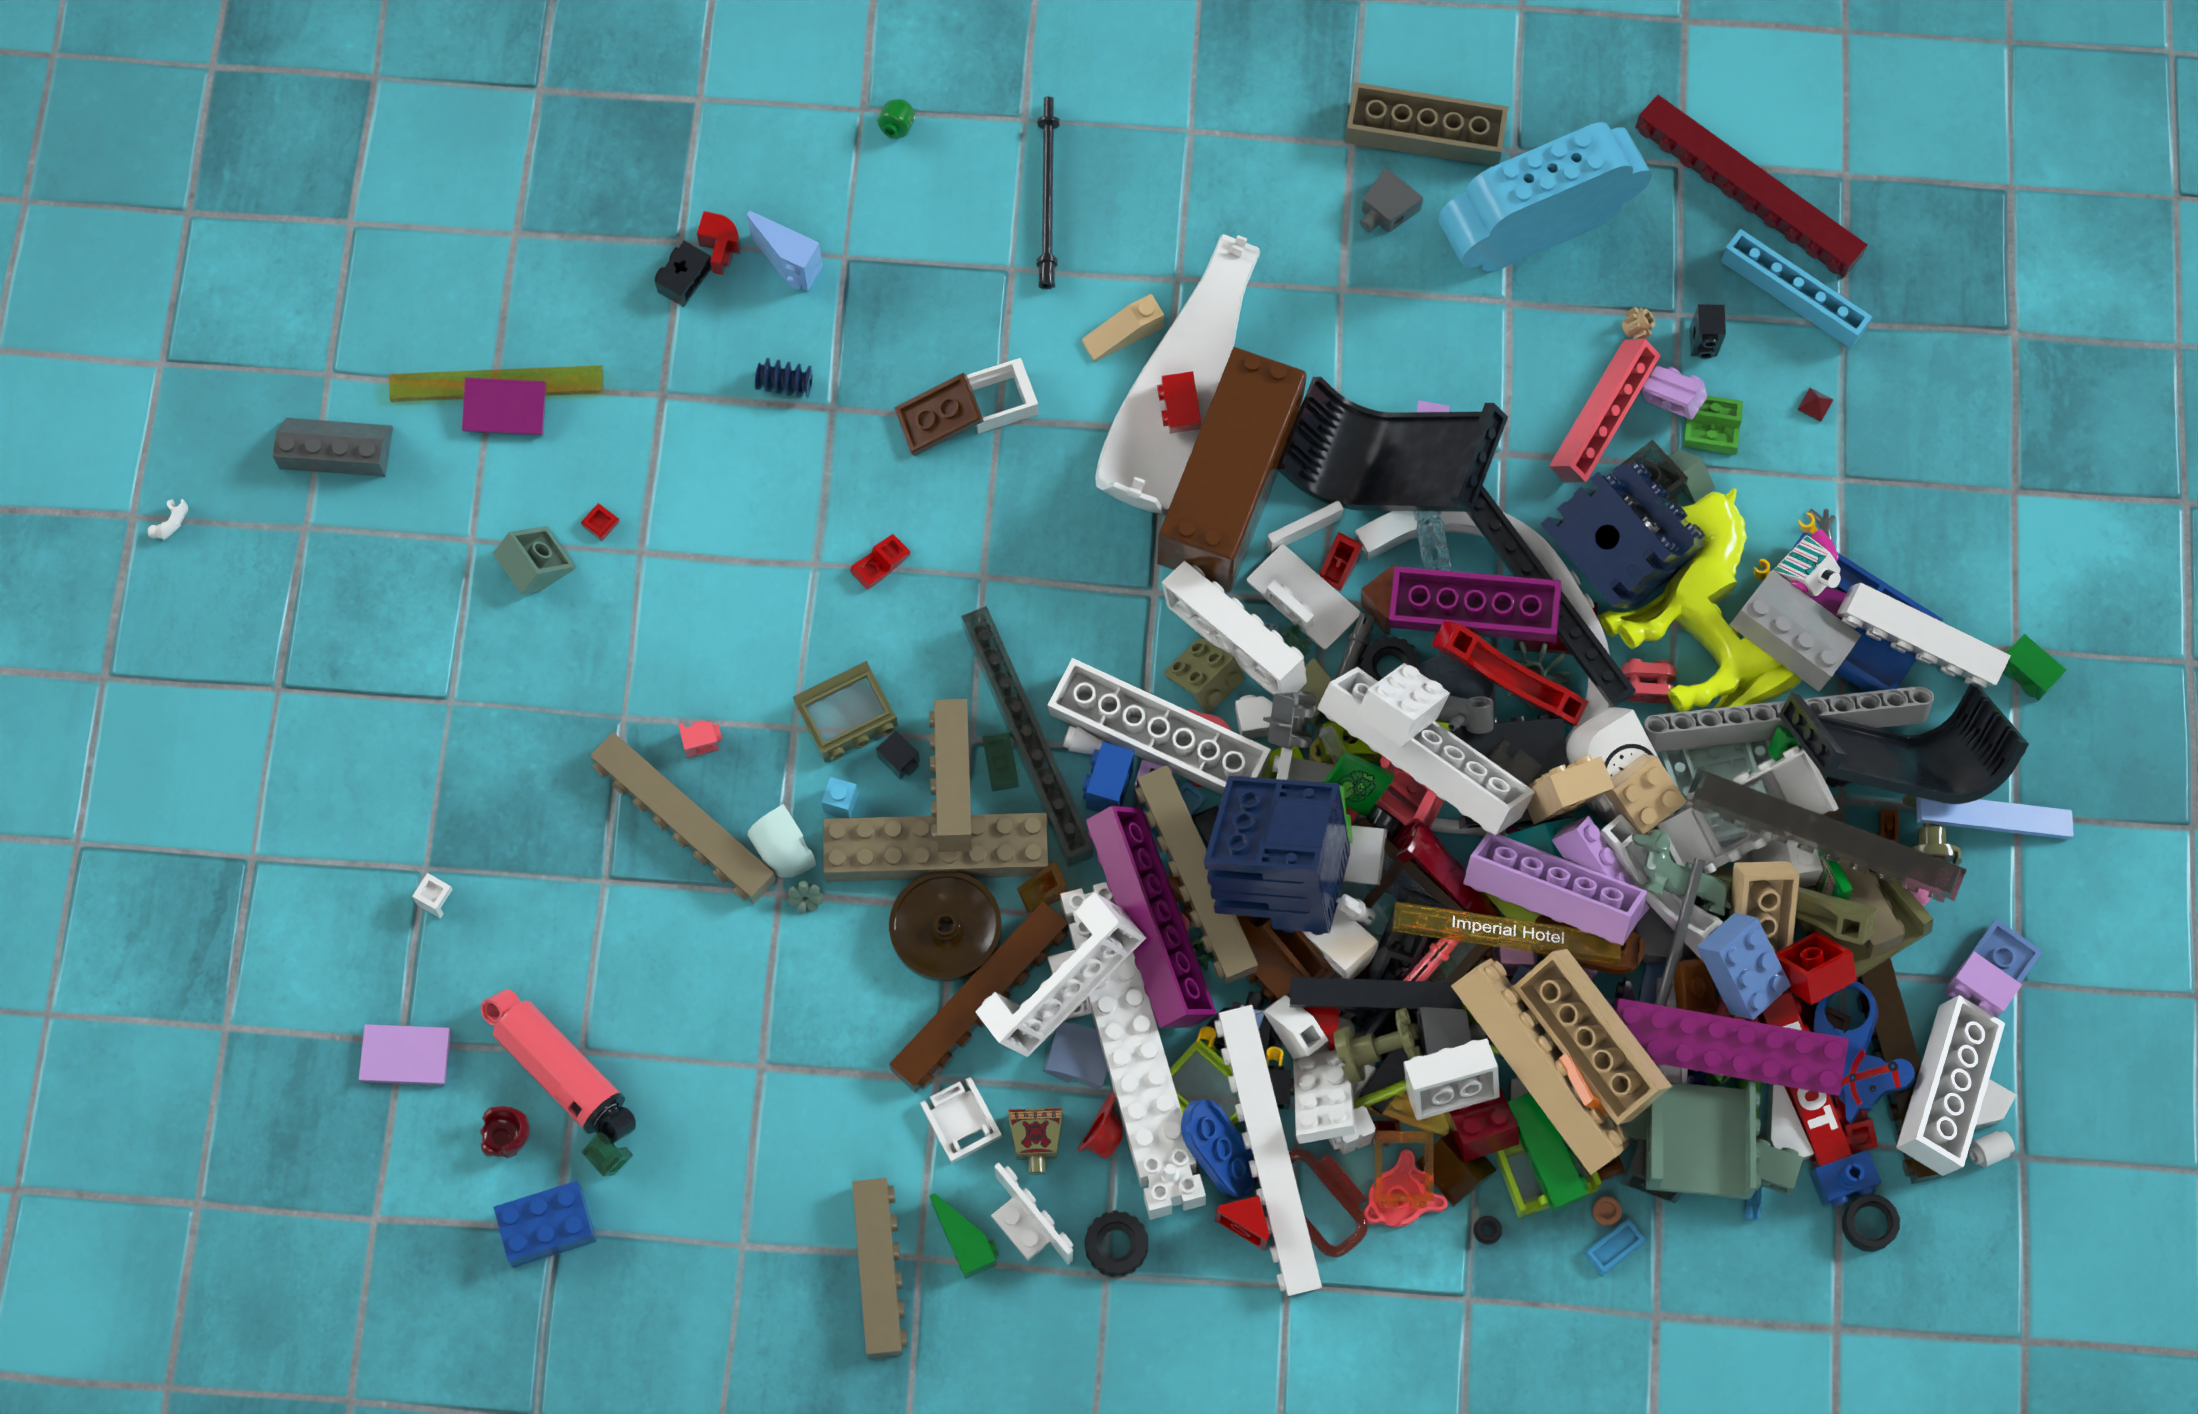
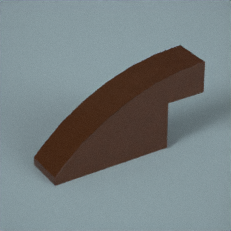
M1246 916L1303 977L1331 978L1336 973L1303 931L1287 933L1284 930L1273 929L1271 918Z

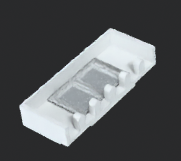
M1795 746L1783 753L1784 758L1776 762L1772 758L1758 765L1759 771L1751 775L1746 771L1734 777L1733 784L1725 788L1721 784L1707 791L1708 797L1700 801L1698 797L1688 800L1683 804V809L1670 814L1656 825L1654 829L1662 830L1669 836L1670 858L1673 862L1685 867L1686 862L1693 864L1694 858L1705 860L1703 873L1708 875L1716 871V868L1742 858V855L1753 849H1760L1766 846L1767 842L1779 836L1788 835L1793 829L1803 824H1809L1817 820L1818 816L1828 811H1836L1839 808L1820 770L1803 748L1799 749L1798 746Z

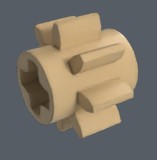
M1634 307L1625 312L1626 318L1622 321V328L1629 338L1646 339L1652 335L1650 330L1655 326V319L1649 310Z

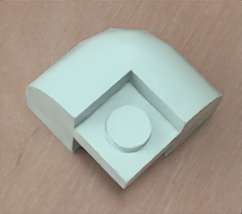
M784 804L760 818L748 830L747 835L760 854L763 863L775 875L792 878L816 866L812 851L806 846L803 834Z

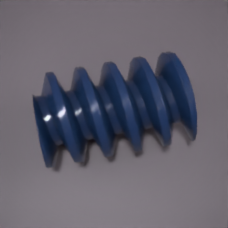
M766 358L763 365L759 362L757 366L755 389L760 390L764 385L765 391L771 392L774 387L775 392L781 394L785 388V393L788 396H791L795 391L797 397L801 398L806 393L808 399L813 380L812 366L808 365L806 371L802 372L801 364H798L795 370H792L791 362H787L786 366L781 368V362L777 360L773 367L771 366L770 358Z

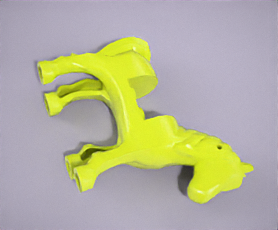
M1733 488L1726 495L1719 492H1710L1696 503L1682 507L1688 514L1685 519L1693 525L1696 524L1705 533L1706 536L1703 538L1704 548L1678 570L1659 597L1634 611L1623 613L1607 610L1598 615V621L1605 633L1610 637L1620 634L1622 640L1631 649L1638 647L1644 641L1657 642L1660 640L1674 620L1710 653L1719 666L1715 675L1703 683L1692 686L1678 685L1668 691L1670 702L1679 712H1687L1694 706L1706 707L1712 699L1721 696V698L1712 709L1761 704L1778 699L1792 691L1802 682L1801 678L1744 637L1740 640L1738 632L1726 623L1720 608L1717 606L1737 586V581L1734 577L1737 573L1736 568L1740 563L1744 543L1747 539L1745 520L1734 505L1737 494L1736 488Z

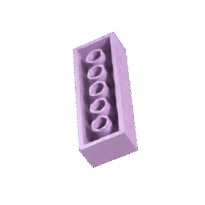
M1490 832L1486 834L1471 854L1463 883L1476 891L1486 892L1504 902H1512L1525 907L1530 912H1538L1552 918L1556 922L1569 924L1582 932L1595 934L1605 938L1608 942L1620 945L1625 943L1638 923L1648 892L1497 834L1495 836Z

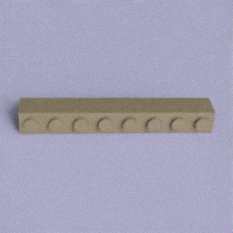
M614 732L590 755L594 764L592 768L602 778L607 775L613 781L612 786L621 795L624 796L627 793L634 799L632 803L639 811L644 813L647 810L653 816L652 821L661 830L664 831L667 828L674 834L672 839L680 847H689L694 852L692 856L702 866H705L707 863L713 868L712 874L721 883L725 884L726 881L734 887L732 891L739 899L744 902L748 899L754 905L777 881L771 869Z
M1168 765L1137 777V787L1134 788L1136 798L1140 804L1144 803L1148 810L1145 813L1146 820L1150 828H1156L1159 837H1156L1158 847L1162 853L1166 852L1170 859L1167 862L1168 869L1173 878L1178 877L1181 884L1178 890L1183 902H1189L1192 908V912H1189L1195 928L1200 927L1204 935L1201 937L1203 947L1206 953L1211 952L1215 962L1212 963L1216 976L1218 979L1222 977L1227 985L1256 973L1258 963L1236 915L1215 914V899L1211 897V884H1208L1207 879L1209 869H1205L1204 866L1207 851Z

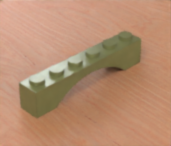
M1720 866L1716 868V871L1708 875L1726 882L1728 885L1727 901L1730 903L1733 869ZM1798 887L1795 918L1816 925L1835 938L1863 945L1874 935L1878 908Z

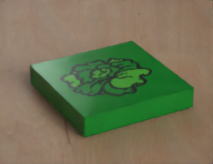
M1345 751L1323 782L1339 783V785L1344 786L1345 807L1366 816L1394 780V772Z

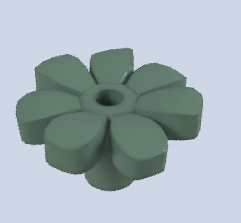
M800 881L798 888L792 886L789 889L788 903L791 906L797 905L796 911L798 913H805L807 907L810 911H815L818 909V905L823 903V894L819 893L820 888L817 885Z

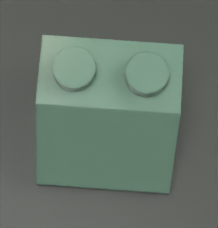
M547 526L508 532L493 552L501 567L521 594L542 591L575 569V565Z

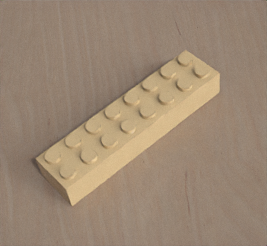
M1490 958L1475 967L1451 985V987L1591 1175L1617 1157L1630 1145L1627 1141L1628 1135L1620 1125H1615L1609 1114H1603L1599 1110L1584 1106L1563 1064L1558 1059L1563 1053L1513 988L1515 984L1511 985L1505 977L1507 973L1504 967L1498 961L1494 962Z

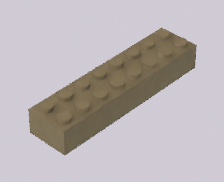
M1047 813L971 815L972 850L938 852V842L932 841L931 824H937V818H932L931 816L823 819V863L826 882L913 880L937 871H957L974 878L1048 876Z

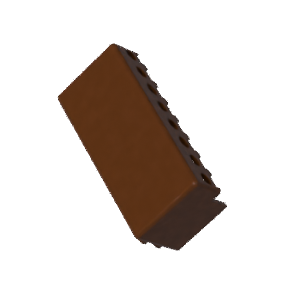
M1233 347L1160 529L1157 564L1175 570L1185 560L1192 567L1194 565L1199 567L1205 574L1206 579L1211 583L1213 581L1217 582L1226 593L1232 591L1278 474L1276 468L1303 403L1307 377L1304 370Z

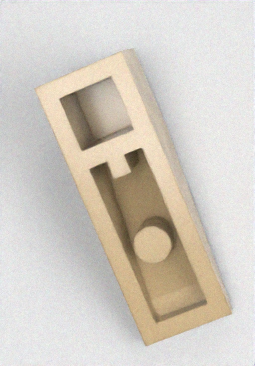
M1150 294L1123 308L1082 338V343L1093 362H1096L1164 329V314L1153 295Z

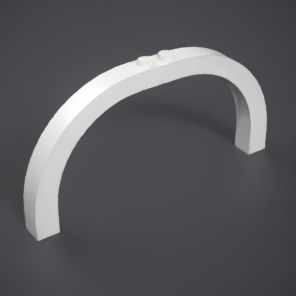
M1392 511L1355 530L1356 540L1363 544L1362 551L1368 561L1406 541L1424 535L1457 532L1484 536L1466 512ZM1504 513L1552 579L1562 582V592L1609 653L1603 629L1592 609L1594 608V603L1587 593L1583 595L1579 588L1581 583L1574 571L1569 572L1559 555L1543 537L1520 520ZM1589 677L1586 700L1589 702L1577 726H1574L1566 737V748L1569 737L1576 728L1609 707L1608 702Z

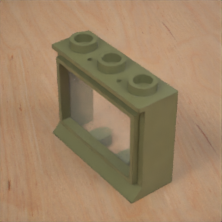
M867 661L793 696L795 707L824 762L840 759L845 755L846 751L854 747L856 749L862 748L870 742V739L878 735L881 737L892 733L895 727L898 726L897 717Z

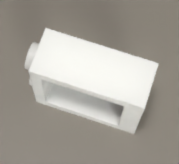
M1021 358L967 375L972 390L1014 378L1023 402L1021 406L983 417L984 422L975 426L978 434L1039 415L1038 402Z

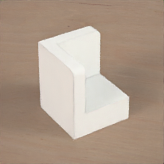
M427 873L412 897L419 907L441 919L444 914L441 907L453 889L450 885Z

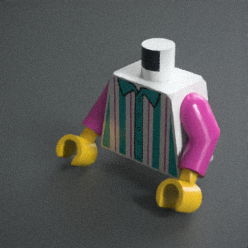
M1807 512L1806 516L1811 523L1804 525L1798 519L1801 531L1805 533L1810 532L1812 536L1806 535L1774 568V571L1806 595L1815 597L1827 586L1830 588L1837 587L1841 577L1839 574L1840 567L1837 564L1839 557L1835 544L1822 529L1818 530L1816 528L1814 516ZM1760 559L1759 565L1765 570L1760 571L1754 567L1753 573L1756 579L1764 580L1771 572L1770 564L1767 560Z

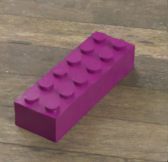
M1395 566L1389 623L1391 628L1438 632L1443 621L1459 623L1479 636L1556 643L1562 582L1559 580Z

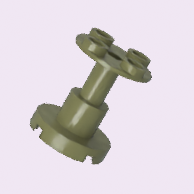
M1905 795L1902 797L1904 805L1917 808L1915 796ZM1923 823V827L1918 829V845L1905 850V863L1909 866L1912 862L1914 867L1915 865L1947 866V863L1953 862V866H1957L1962 863L1961 848L1947 844L1946 828L1938 824Z
M1406 1008L1396 1010L1398 1031L1376 1038L1371 1033L1355 1038L1348 1026L1334 1031L1338 1059H1343L1345 1065L1341 1067L1351 1084L1364 1081L1366 1076L1364 1065L1380 1061L1382 1059L1381 1054L1404 1047L1409 1060L1415 1056H1423L1421 1048L1416 1043V1040L1420 1039L1418 1027L1415 1022L1410 1024V1017Z

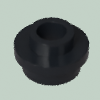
M1482 1216L1475 1222L1473 1234L1478 1242L1484 1245H1492L1500 1239L1502 1226L1495 1217ZM1489 1226L1493 1233L1487 1236L1482 1232V1228Z

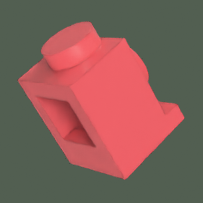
M697 721L685 728L684 723L678 724L687 758L719 750L717 741L722 740L719 724L713 725L712 721Z

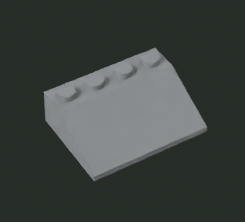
M1771 570L1729 625L1818 692L1833 676L1861 636V634L1774 570Z

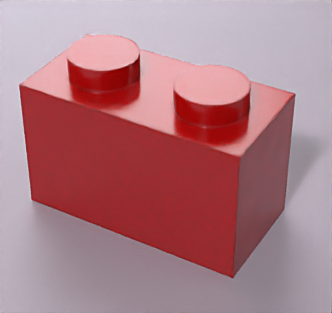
M1193 371L1161 376V384L1157 385L1159 401L1164 400L1166 410L1161 411L1163 427L1168 426L1169 434L1201 429L1202 422Z

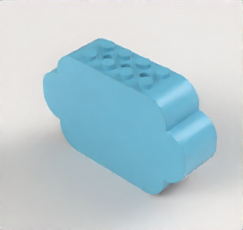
M1598 122L1483 171L1468 184L1464 193L1453 198L1441 209L1438 223L1463 267L1473 268L1481 266L1485 272L1497 271L1606 223L1620 211L1623 203L1636 197L1649 185L1652 172L1625 128L1610 129L1607 123Z

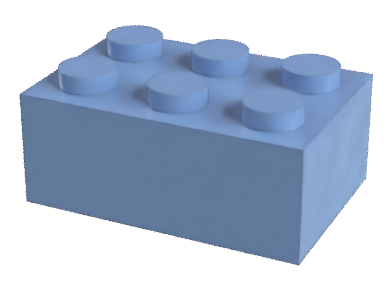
M1734 913L1697 946L1730 1015L1754 1020L1791 986L1757 917Z

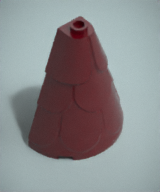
M1416 818L1407 823L1392 838V842L1400 849L1396 857L1403 863L1412 860L1482 926L1489 924L1491 929H1485L1487 931L1491 930L1489 932L1497 940L1499 937L1503 938L1505 936L1503 931L1506 930L1504 929L1506 925L1505 920L1484 892L1476 891L1472 887L1463 884L1466 871L1461 864L1453 858L1432 830L1420 819ZM1386 852L1384 853L1381 879L1396 863ZM1405 870L1386 891L1397 898L1401 887L1425 894L1436 900ZM1499 925V927H1495V933H1493V926ZM1466 928L1473 941L1478 943L1479 940Z

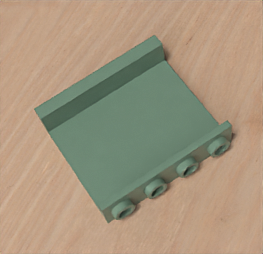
M1750 1080L1745 1090L1669 1082L1672 1087L1646 1108V1189L1750 1200L1755 1190H1759L1761 1184V1174L1756 1172V1163H1759L1761 1148L1760 1145H1756V1136L1760 1132V1119L1756 1118V1109L1759 1108L1760 1093L1756 1092L1755 1081Z

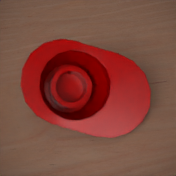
M1111 1093L1101 1106L1089 1132L1080 1142L1076 1151L1080 1152L1086 1148L1101 1158L1107 1159L1120 1144L1123 1136L1122 1125L1111 1111L1115 1100L1114 1093Z

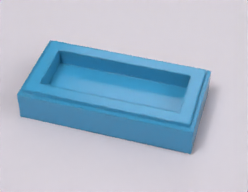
M1627 1218L1583 1254L1597 1272L1603 1276L1643 1245L1647 1239L1631 1219Z

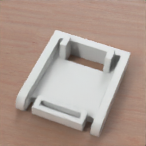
M971 1077L965 1079L970 1089L965 1092L959 1081L931 1096L930 1100L934 1106L932 1110H930L925 1100L920 1102L951 1164L1002 1138L1001 1132ZM982 1129L985 1135L984 1138L963 1149L960 1148L958 1141Z

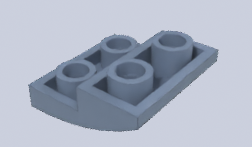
M1062 1022L1054 1031L1043 1072L1067 1083L1074 1079L1095 1090L1103 1087L1107 1065L1097 1030L1078 1024Z

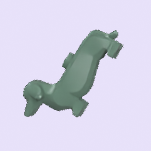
M1653 829L1646 835L1633 834V842L1648 851L1643 865L1648 882L1643 883L1641 889L1662 895L1663 890L1671 894L1685 895L1693 864L1686 862L1684 867L1672 861L1670 858V838L1664 831ZM1702 873L1696 895L1708 901L1707 904H1703L1702 909L1715 915L1724 916L1725 909L1731 910L1733 908L1727 901L1728 885L1716 877Z

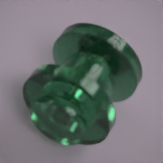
M1299 624L1283 631L1280 635L1284 643L1290 648L1292 646L1296 647L1303 656L1310 651L1308 647L1311 645V641L1308 638H1301L1299 633L1302 628Z

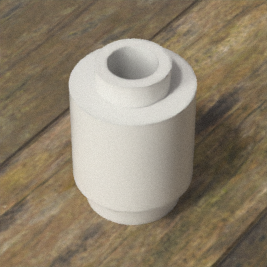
M1994 1131L1972 1141L1969 1154L1976 1165L1979 1164L1981 1167L1986 1168L2008 1158L2010 1153L2014 1152L2015 1146L2011 1136L2006 1131Z

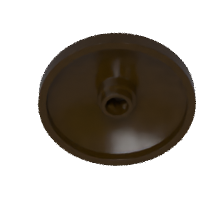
M937 871L915 879L898 895L890 913L889 932L897 956L909 970L929 980L948 982L973 975L997 950L1001 939L1002 920L996 899L983 883L961 872Z

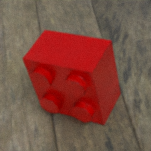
M1817 931L1775 953L1791 984L1787 990L1811 1005L1857 981L1852 951Z

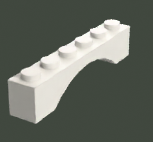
M1620 814L1604 827L1600 834L1614 851L1616 858L1623 869L1629 874L1633 884L1641 888L1643 883L1648 882L1647 875L1643 869L1648 851L1633 842L1632 835L1640 833ZM1663 890L1662 895L1647 892L1645 901L1675 932L1684 896L1671 894ZM1694 904L1684 942L1703 961L1697 946L1723 922L1720 918Z

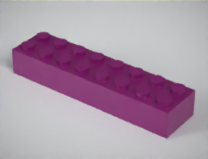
M1110 806L1088 818L1086 822L1089 828V836L1094 842L1098 853V861L1106 875L1107 887L1112 893L1116 905L1125 911L1146 937L1133 951L1134 962L1142 976L1144 991L1150 999L1154 1010L1153 1016L1159 1027L1191 1028L1217 1015L1143 808Z
M1615 998L1614 1011L1654 1063L1840 1096L1849 1038Z

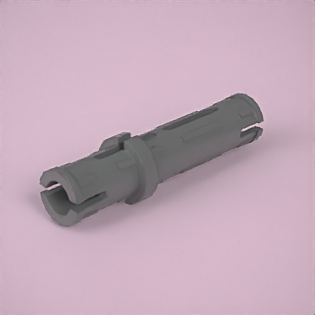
M1360 613L1354 632L1349 634L1347 639L1349 644L1335 679L1357 667L1364 648L1369 645L1368 637L1376 622V618L1368 615V618H1365L1366 613Z

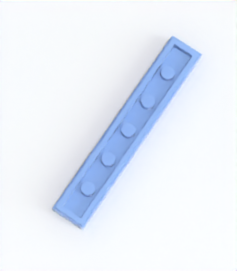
M1916 797L1917 822L2061 839L2073 837L2072 810L1980 799L1964 804H1946Z

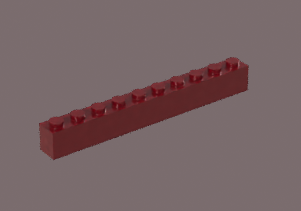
M1657 94L1640 113L1635 128L1638 129L1642 136L1652 139L1664 152L1671 153L1685 167L1692 168L1699 173L1703 180L1713 183L1721 189L1725 196L1735 199L1749 213L1756 214L1768 227L1778 230L1789 242L1803 248L1811 258L1818 259L1825 264L1832 273L1839 274L1844 278L1862 258L1867 248L1865 242Z

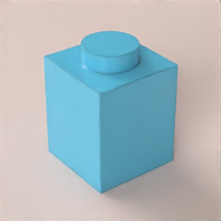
M830 777L822 799L823 811L842 818H851L859 795L857 784Z

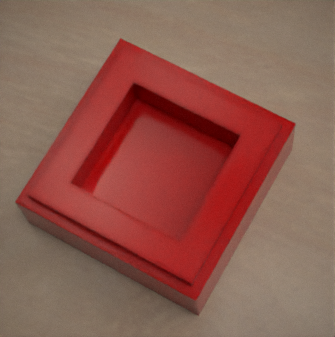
M598 503L581 521V525L603 541L620 521L619 518Z

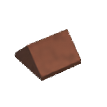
M1395 566L1388 568L1361 589V607L1368 615L1376 618L1375 623L1387 635H1390L1391 632L1389 613Z

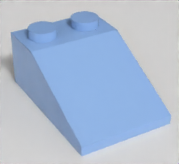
M749 210L747 219L751 239L789 286L794 289L801 288L809 291L823 267L819 242Z

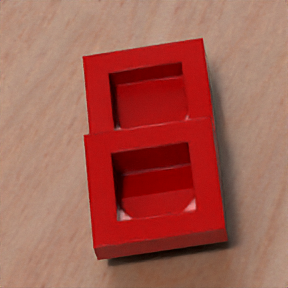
M892 534L875 545L872 553L852 565L850 572L869 590L896 569L911 552Z
M1832 1095L1833 1103L1839 1108L1842 1116L1840 1124L1843 1132L1849 1135L1852 1142L1851 1153L1878 1147L1873 1121L1868 1117L1867 1111H1860L1854 1122L1850 1124L1846 1118L1845 1104L1842 1103L1837 1095Z

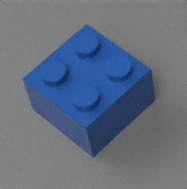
M1103 741L1100 750H1094L1091 760L1092 775L1087 774L1083 785V799L1086 800V809L1099 813L1110 806L1122 807L1134 769V750Z

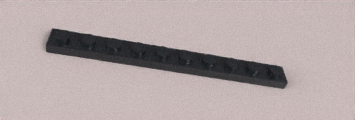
M1482 485L1473 512L1466 513L1514 577L1553 580ZM1562 592L1557 635L1611 708L1632 696L1636 690Z

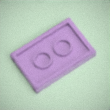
M365 1024L359 1081L446 1085L451 1029Z

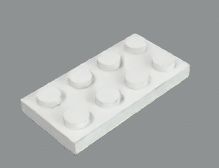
M1336 1050L1293 1059L1296 1137L1299 1144L1356 1134L1353 1084L1346 1078L1341 1067L1345 1064L1342 1058L1338 1059Z

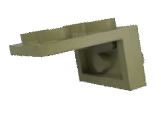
M1203 638L1197 639L1164 672L1167 679L1190 692L1201 711L1206 714H1210L1246 678L1232 655Z

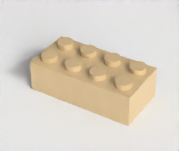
M1591 755L1582 757L1567 767L1565 765L1556 767L1534 780L1535 782L1528 784V787L1535 791L1527 809L1533 824L1536 825L1585 806L1612 790L1614 785L1602 756L1592 759Z
M1789 861L1734 863L1730 900L1733 908L1729 910V917L1734 913L1757 917L1775 953L1793 944L1800 874Z

